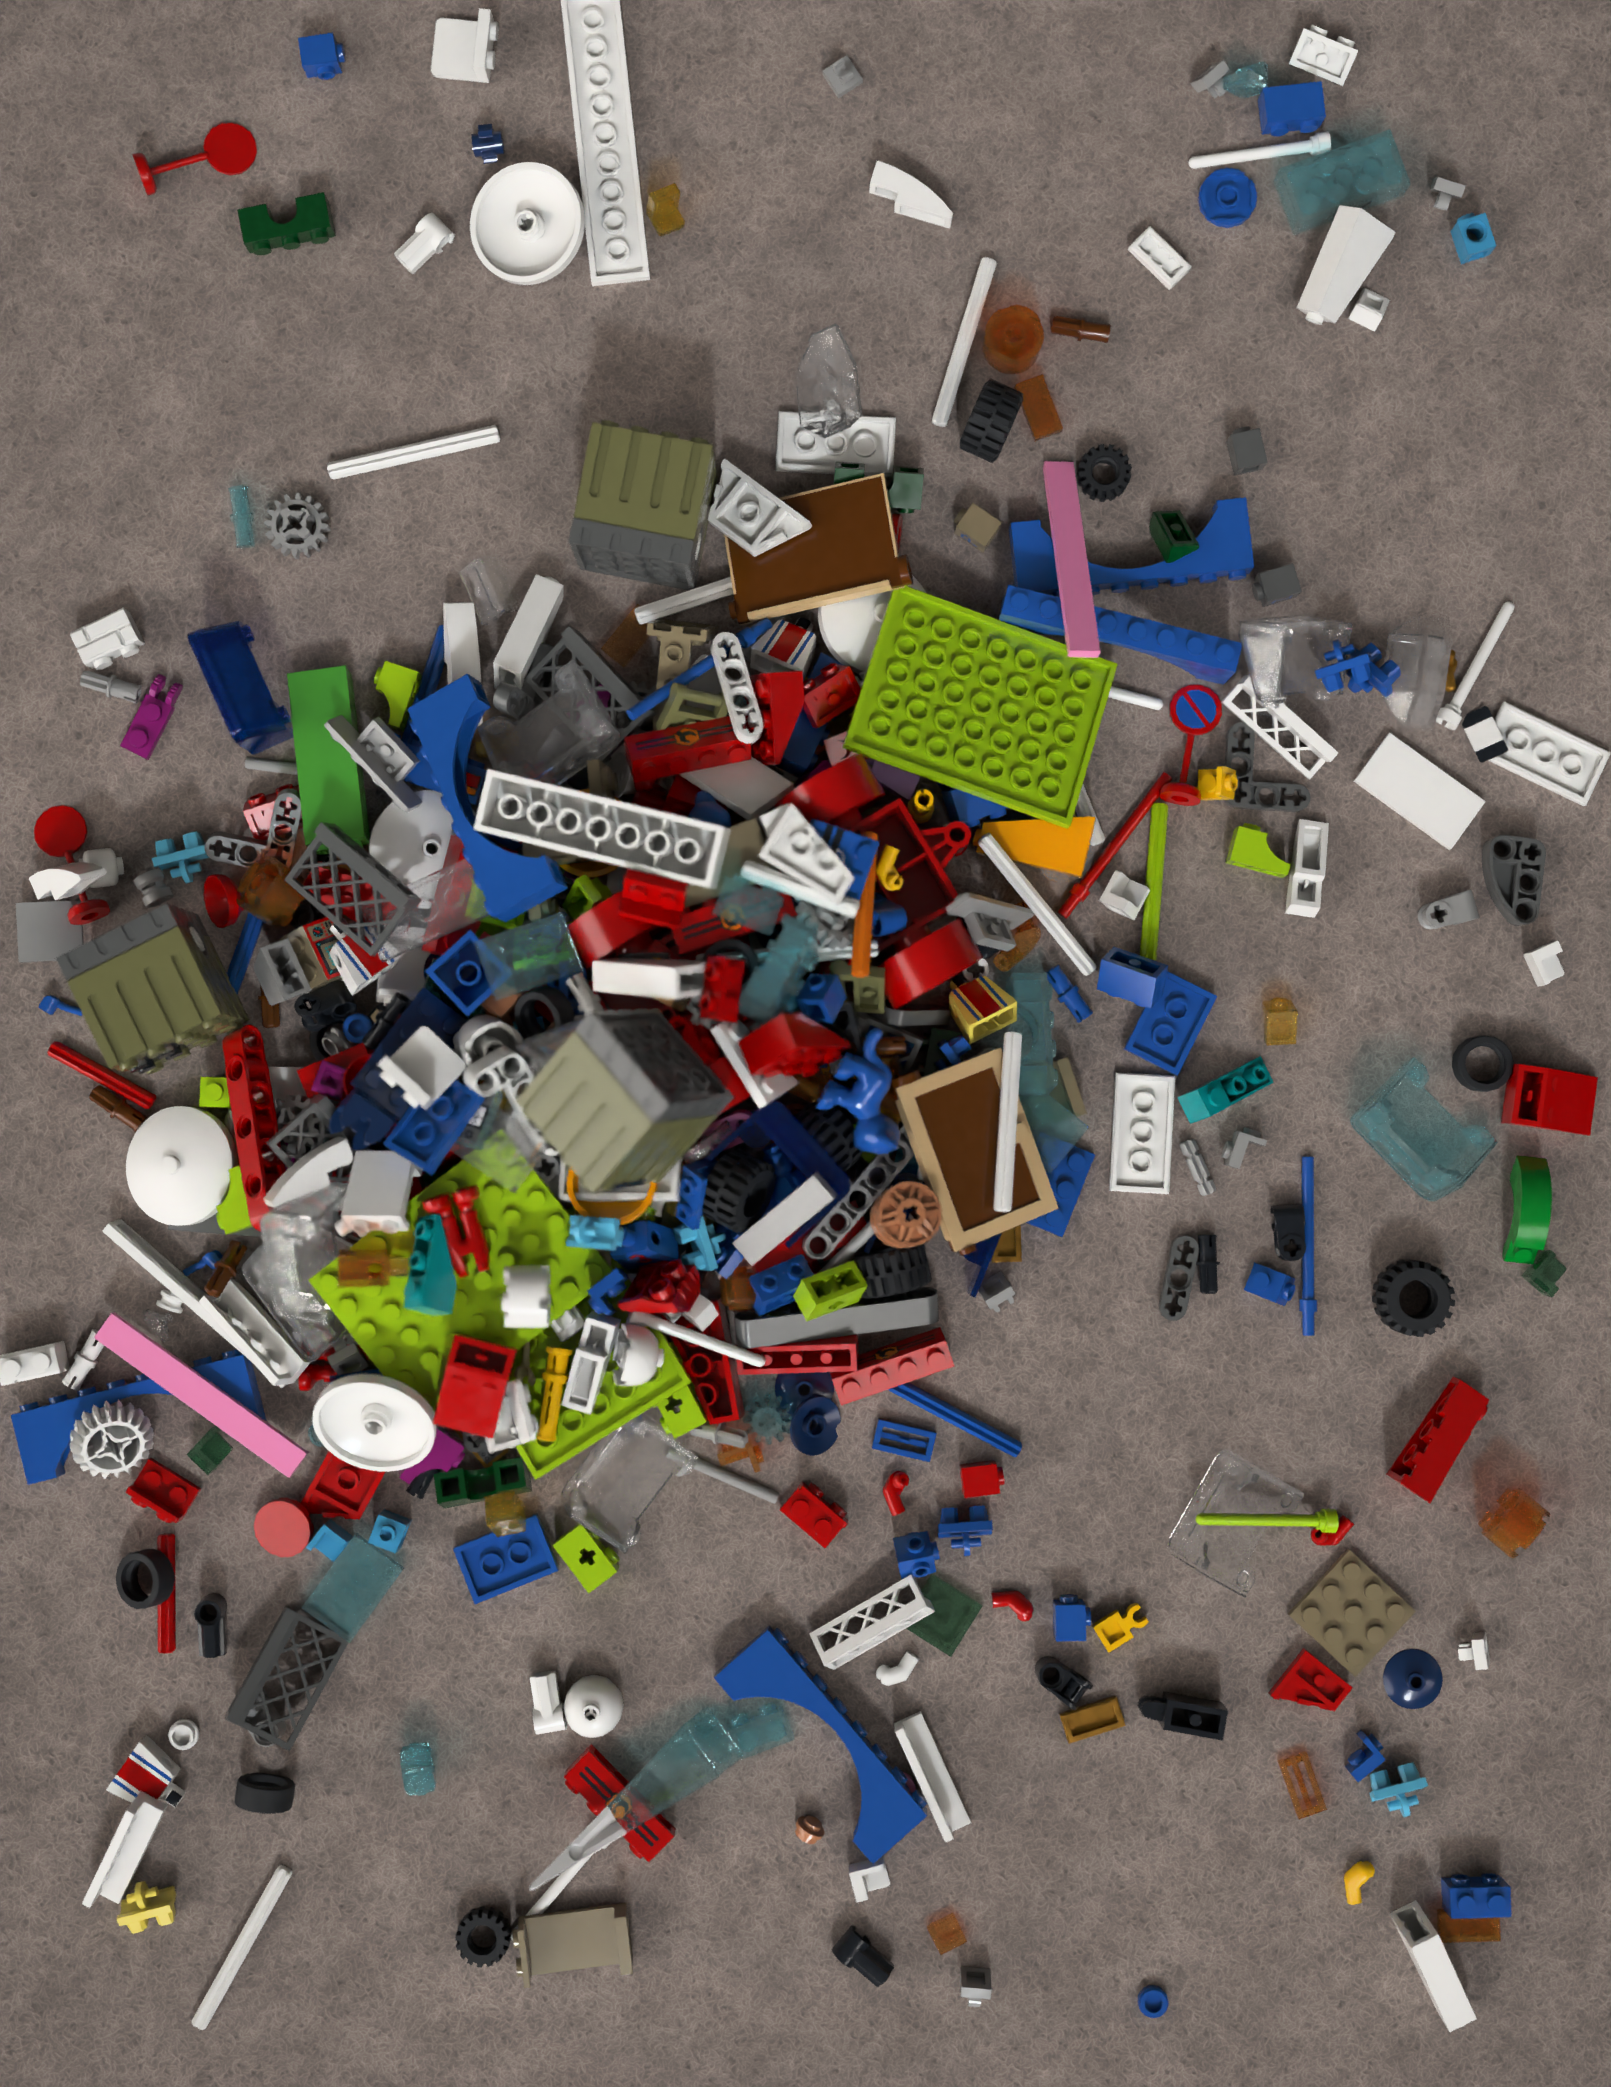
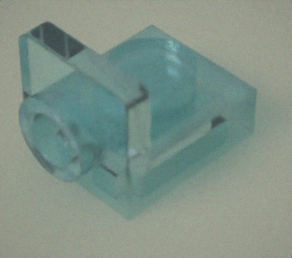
M1264 61L1238 69L1234 74L1223 77V89L1239 98H1249L1261 94L1262 89L1268 87V64Z

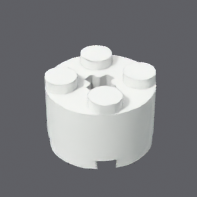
M482 1015L470 1019L453 1038L455 1053L466 1063V1068L500 1047H508L521 1056L522 1052L524 1053V1042L519 1032L509 1024H505L504 1021L491 1015ZM512 1057L505 1061L504 1070L511 1066ZM486 1073L482 1074L479 1079L486 1080Z
M504 1266L506 1293H502V1311L505 1312V1327H549L551 1314V1294L549 1292L551 1277L549 1266Z

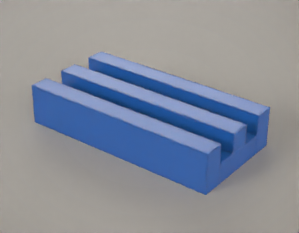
M878 1418L872 1449L930 1462L937 1433ZM883 1427L929 1437V1440L924 1442L883 1432L882 1430ZM880 1438L926 1448V1453L923 1454L879 1443Z

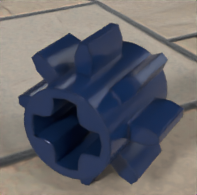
M492 123L478 125V133L471 134L474 156H482L484 164L498 162L497 154H504L501 130L494 131Z

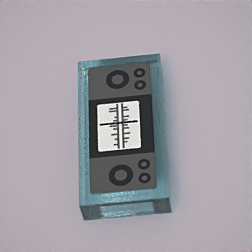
M501 1091L491 1096H483L485 1100L460 1134L455 1144L480 1151L483 1150L504 1095Z

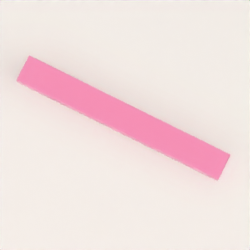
M1045 461L1043 474L1068 657L1098 658L1100 645L1074 462Z
M115 1312L110 1314L94 1338L288 1478L293 1475L308 1454V1451Z

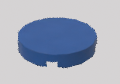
M1228 167L1215 170L1204 180L1200 187L1198 196L1200 211L1209 222L1216 226L1225 228L1239 226L1249 219L1256 207L1258 195L1255 184L1241 170Z

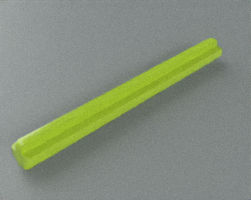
M1154 803L1151 807L1145 886L1150 889V892L1144 901L1140 956L1155 961L1157 958L1168 804Z

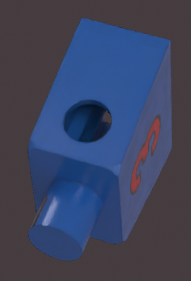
M651 1221L620 1225L619 1227L624 1228L623 1244L621 1247L616 1246V1251L610 1250L611 1258L628 1270L660 1261L670 1262L678 1259V1243L673 1229Z

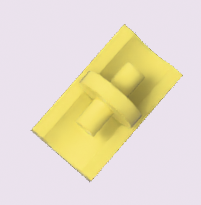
M145 1881L137 1882L135 1892L127 1894L126 1899L121 1901V1913L117 1915L119 1926L127 1925L131 1933L134 1934L146 1929L149 1922L148 1919L156 1917L158 1924L161 1926L173 1923L176 1914L174 1905L176 1899L175 1887L171 1886L160 1890L157 1887L148 1889Z

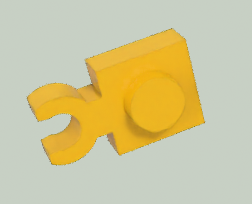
M1138 1603L1129 1605L1126 1609V1614L1123 1616L1116 1609L1092 1624L1093 1629L1108 1653L1134 1638L1130 1631L1131 1628H1142L1148 1624L1149 1621L1146 1616L1139 1620L1133 1619L1134 1612L1140 1609Z

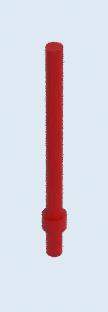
M1165 772L1161 774L1080 883L1076 882L1069 891L1071 895L1057 912L1061 917L1067 919L1079 902L1085 901L1090 894L1089 889L1159 798L1161 787L1172 781L1170 775Z

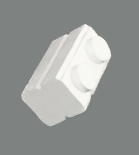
M121 608L70 633L83 663L87 667L95 668L96 670L112 665V659L121 655L122 657H130L138 653V647L145 644L131 613L125 608Z
M64 1341L0 1355V1383L2 1386L62 1373L70 1369Z

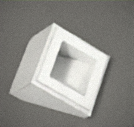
M1363 288L1348 319L1375 331L1383 318L1390 300L1369 289Z

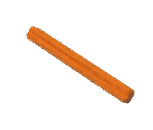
M866 831L860 834L864 837L878 841L877 833H874L872 831ZM877 851L860 900H858L860 905L854 918L851 974L858 978L868 977L870 974Z

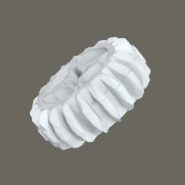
M119 1400L114 1406H110L105 1401L103 1408L99 1409L96 1405H93L92 1413L83 1411L81 1415L82 1420H75L74 1430H71L70 1451L73 1453V1459L76 1464L80 1463V1468L83 1472L90 1470V1474L93 1477L101 1472L104 1479L107 1478L109 1473H114L118 1478L120 1472L124 1470L130 1474L131 1466L141 1467V1459H148L149 1450L153 1449L154 1443L152 1438L154 1432L150 1419L144 1416L141 1408L134 1410L131 1402L123 1407L122 1402Z

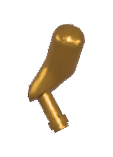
M1454 650L1448 652V661L1445 662L1442 678L1444 689L1447 692H1453L1456 689L1454 673L1458 662L1454 659Z

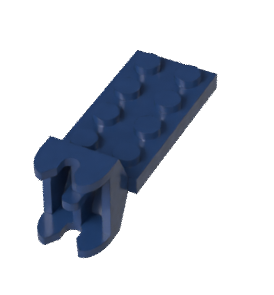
M421 988L351 1081L350 1085L354 1089L341 1101L333 1112L329 1121L330 1133L341 1132L351 1125L352 1131L356 1132L352 1138V1150L355 1151L362 1150L370 1144L381 1140L394 1125L395 1120L400 1121L410 1104L402 1097L405 1091L398 1084L392 1088L379 1076L383 1070L377 1064L385 1056L390 1059L422 1026L428 1027L453 1050V1038L467 1020L426 988Z

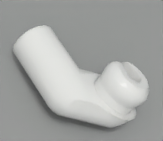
M906 1651L898 1666L890 1668L888 1665L883 1664L877 1669L876 1677L886 1686L904 1682L908 1679L919 1658Z

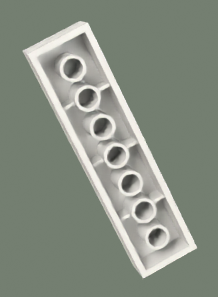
M490 769L487 770L474 830L716 890L731 829Z

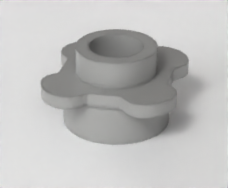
M332 1027L330 1029L331 1032H326L325 1037L322 1038V1045L330 1056L351 1048L349 1040L336 1027Z

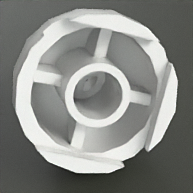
M623 1323L621 1324L623 1329H618L614 1344L613 1360L617 1361L619 1370H613L614 1383L620 1386H638L649 1381L654 1376L657 1367H662L664 1351L658 1348L657 1338L650 1330L643 1326Z
M591 1675L582 1677L570 1687L566 1693L563 1707L565 1719L573 1731L584 1737L595 1738L604 1736L615 1728L621 1719L624 1704L622 1693L611 1680L603 1676Z

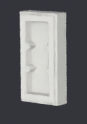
M1151 226L1128 249L1169 291L1192 267Z

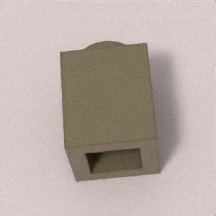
M972 503L968 510L963 507L954 520V523L957 525L954 533L984 553L1000 530L1002 522Z

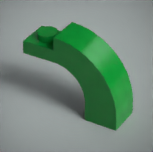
M1517 1155L1510 1174L1514 1199L1513 1218L1502 1256L1506 1262L1534 1264L1538 1250H1544L1549 1231L1552 1208L1551 1175L1546 1158Z

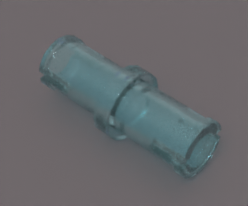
M248 487L228 488L232 507L230 521L234 523L236 548L255 547L252 528L254 514L250 512Z

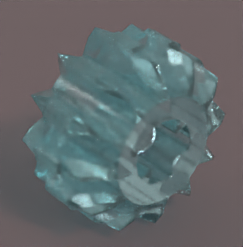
M766 1393L764 1402L759 1396H756L753 1399L754 1405L748 1404L745 1410L750 1415L744 1416L743 1422L752 1424L746 1431L748 1434L757 1432L756 1442H760L763 1436L766 1437V1444L771 1445L773 1436L777 1441L781 1442L784 1439L783 1433L790 1434V1425L787 1423H791L793 1415L785 1413L790 1410L791 1405L788 1403L781 1407L782 1396L779 1395L774 1402L772 1401L771 1394ZM766 1413L771 1414V1419L775 1418L771 1425L766 1424V1419L762 1420Z
M416 1742L402 1747L400 1751V1765L406 1793L409 1796L426 1795L428 1792H433L436 1787V1773L430 1745L427 1742Z

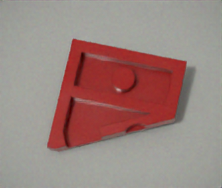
M1303 1648L1268 1694L1274 1699L1290 1700L1297 1704L1318 1706L1320 1709L1335 1712L1353 1687Z

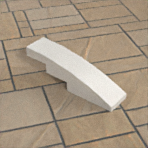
M443 603L444 662L447 663V682L450 684L466 674L481 682L474 603ZM483 716L478 726H483Z

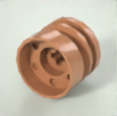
M901 1182L884 1190L874 1201L870 1210V1224L876 1237L885 1245L896 1249L911 1248L930 1240L938 1231L942 1220L941 1204L936 1194L927 1186L917 1182ZM911 1208V1215L914 1219L906 1221V1214L902 1211Z

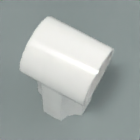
M429 213L419 221L415 228V233L394 255L409 272L414 274L434 253H441L443 251L441 248L448 242L451 244L455 235L434 213Z
M544 1671L530 1675L534 1702L532 1714L536 1735L567 1730V1721L563 1718L562 1711L564 1703H561L556 1671Z

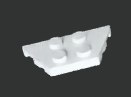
M724 459L722 461V474L719 485L716 484L714 492L715 501L710 508L708 521L751 555L756 557L812 527L809 520L728 460Z

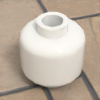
M111 848L87 850L84 852L83 858L78 859V862L104 867L107 872L106 875L90 886L91 888L114 886L119 881V875L124 874L122 857H116L115 852Z

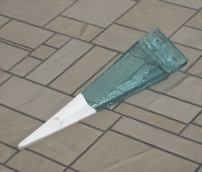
M708 1706L687 1721L609 1805L531 1884L530 1890L538 1888L717 1779L744 1756L743 1751Z

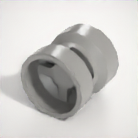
M160 868L147 871L133 880L136 888L141 890L144 895L142 900L146 908L155 907L174 896L170 887L165 885L163 881L165 876Z

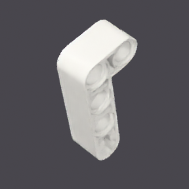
M500 1047L466 1068L463 1079L470 1089L481 1096H491L503 1089L532 1145L548 1156L559 1154L553 1145L544 1140L542 1132L534 1122L525 1117L523 1109L516 1102L521 1095H517L518 1087L525 1083L526 1089L534 1079L525 1059L520 1054L508 1047ZM512 1057L511 1066L504 1070L505 1061ZM486 1073L485 1082L477 1086L478 1078Z

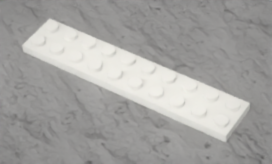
M561 0L592 286L650 280L620 0Z

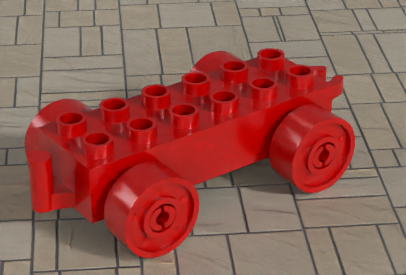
M857 754L810 778L779 800L774 808L777 809L786 804L790 806L792 803L809 824L811 818L859 835L866 831L877 833L878 842L880 843L877 848L876 867L885 845L899 850L894 866L898 874L903 878L902 887L898 890H887L883 887L876 873L875 892L880 893L883 897L896 904H900L904 908L907 915V926L903 931L878 937L872 935V940L878 943V956L893 947L898 953L877 966V968H885V994L894 1010L984 958L960 918L933 933L928 927L948 915L946 907L953 903L955 897L958 896V893L944 872V868L954 856H961L966 851L971 838V831L961 821L951 822L946 827L919 830L901 798L864 819L861 813L885 796V792L863 755ZM757 883L748 887L749 892L761 889L760 884ZM622 890L578 917L568 925L565 932L587 969L592 970V960L618 958V954L646 953L648 947L654 941L653 937L667 927L620 916L618 909L623 897ZM784 922L776 925V928L781 932L785 929ZM672 933L659 940L679 955ZM748 934L734 939L750 946ZM809 940L805 946L820 945L819 940ZM708 948L681 957L684 960L696 961V956L698 954H705ZM726 950L722 952H733L736 950ZM852 959L844 960L848 965L852 964ZM833 961L819 962L821 965L819 967V974H830V965ZM748 967L744 968L742 982L748 974ZM592 980V981L588 982V985L590 986L591 990L593 991V980ZM749 990L745 994L740 995V1001L752 1009ZM593 991L594 995H599L601 999L599 1003L604 1011L630 1009L633 1011L635 1009L651 1010L658 1008L667 1021L675 1016L686 1017L693 1014L687 1009L684 1012H680L652 997ZM771 1002L772 1007L776 1010L773 1002ZM749 1015L743 1024L751 1032L750 1026L755 1021ZM717 1022L715 1024H711V1028L707 1030L720 1052L722 1048L720 1047L719 1043L710 1031L712 1028L720 1024L719 1022ZM720 1052V1059L707 1067L718 1077L734 1098L718 1116L752 1097L727 1056L723 1057Z

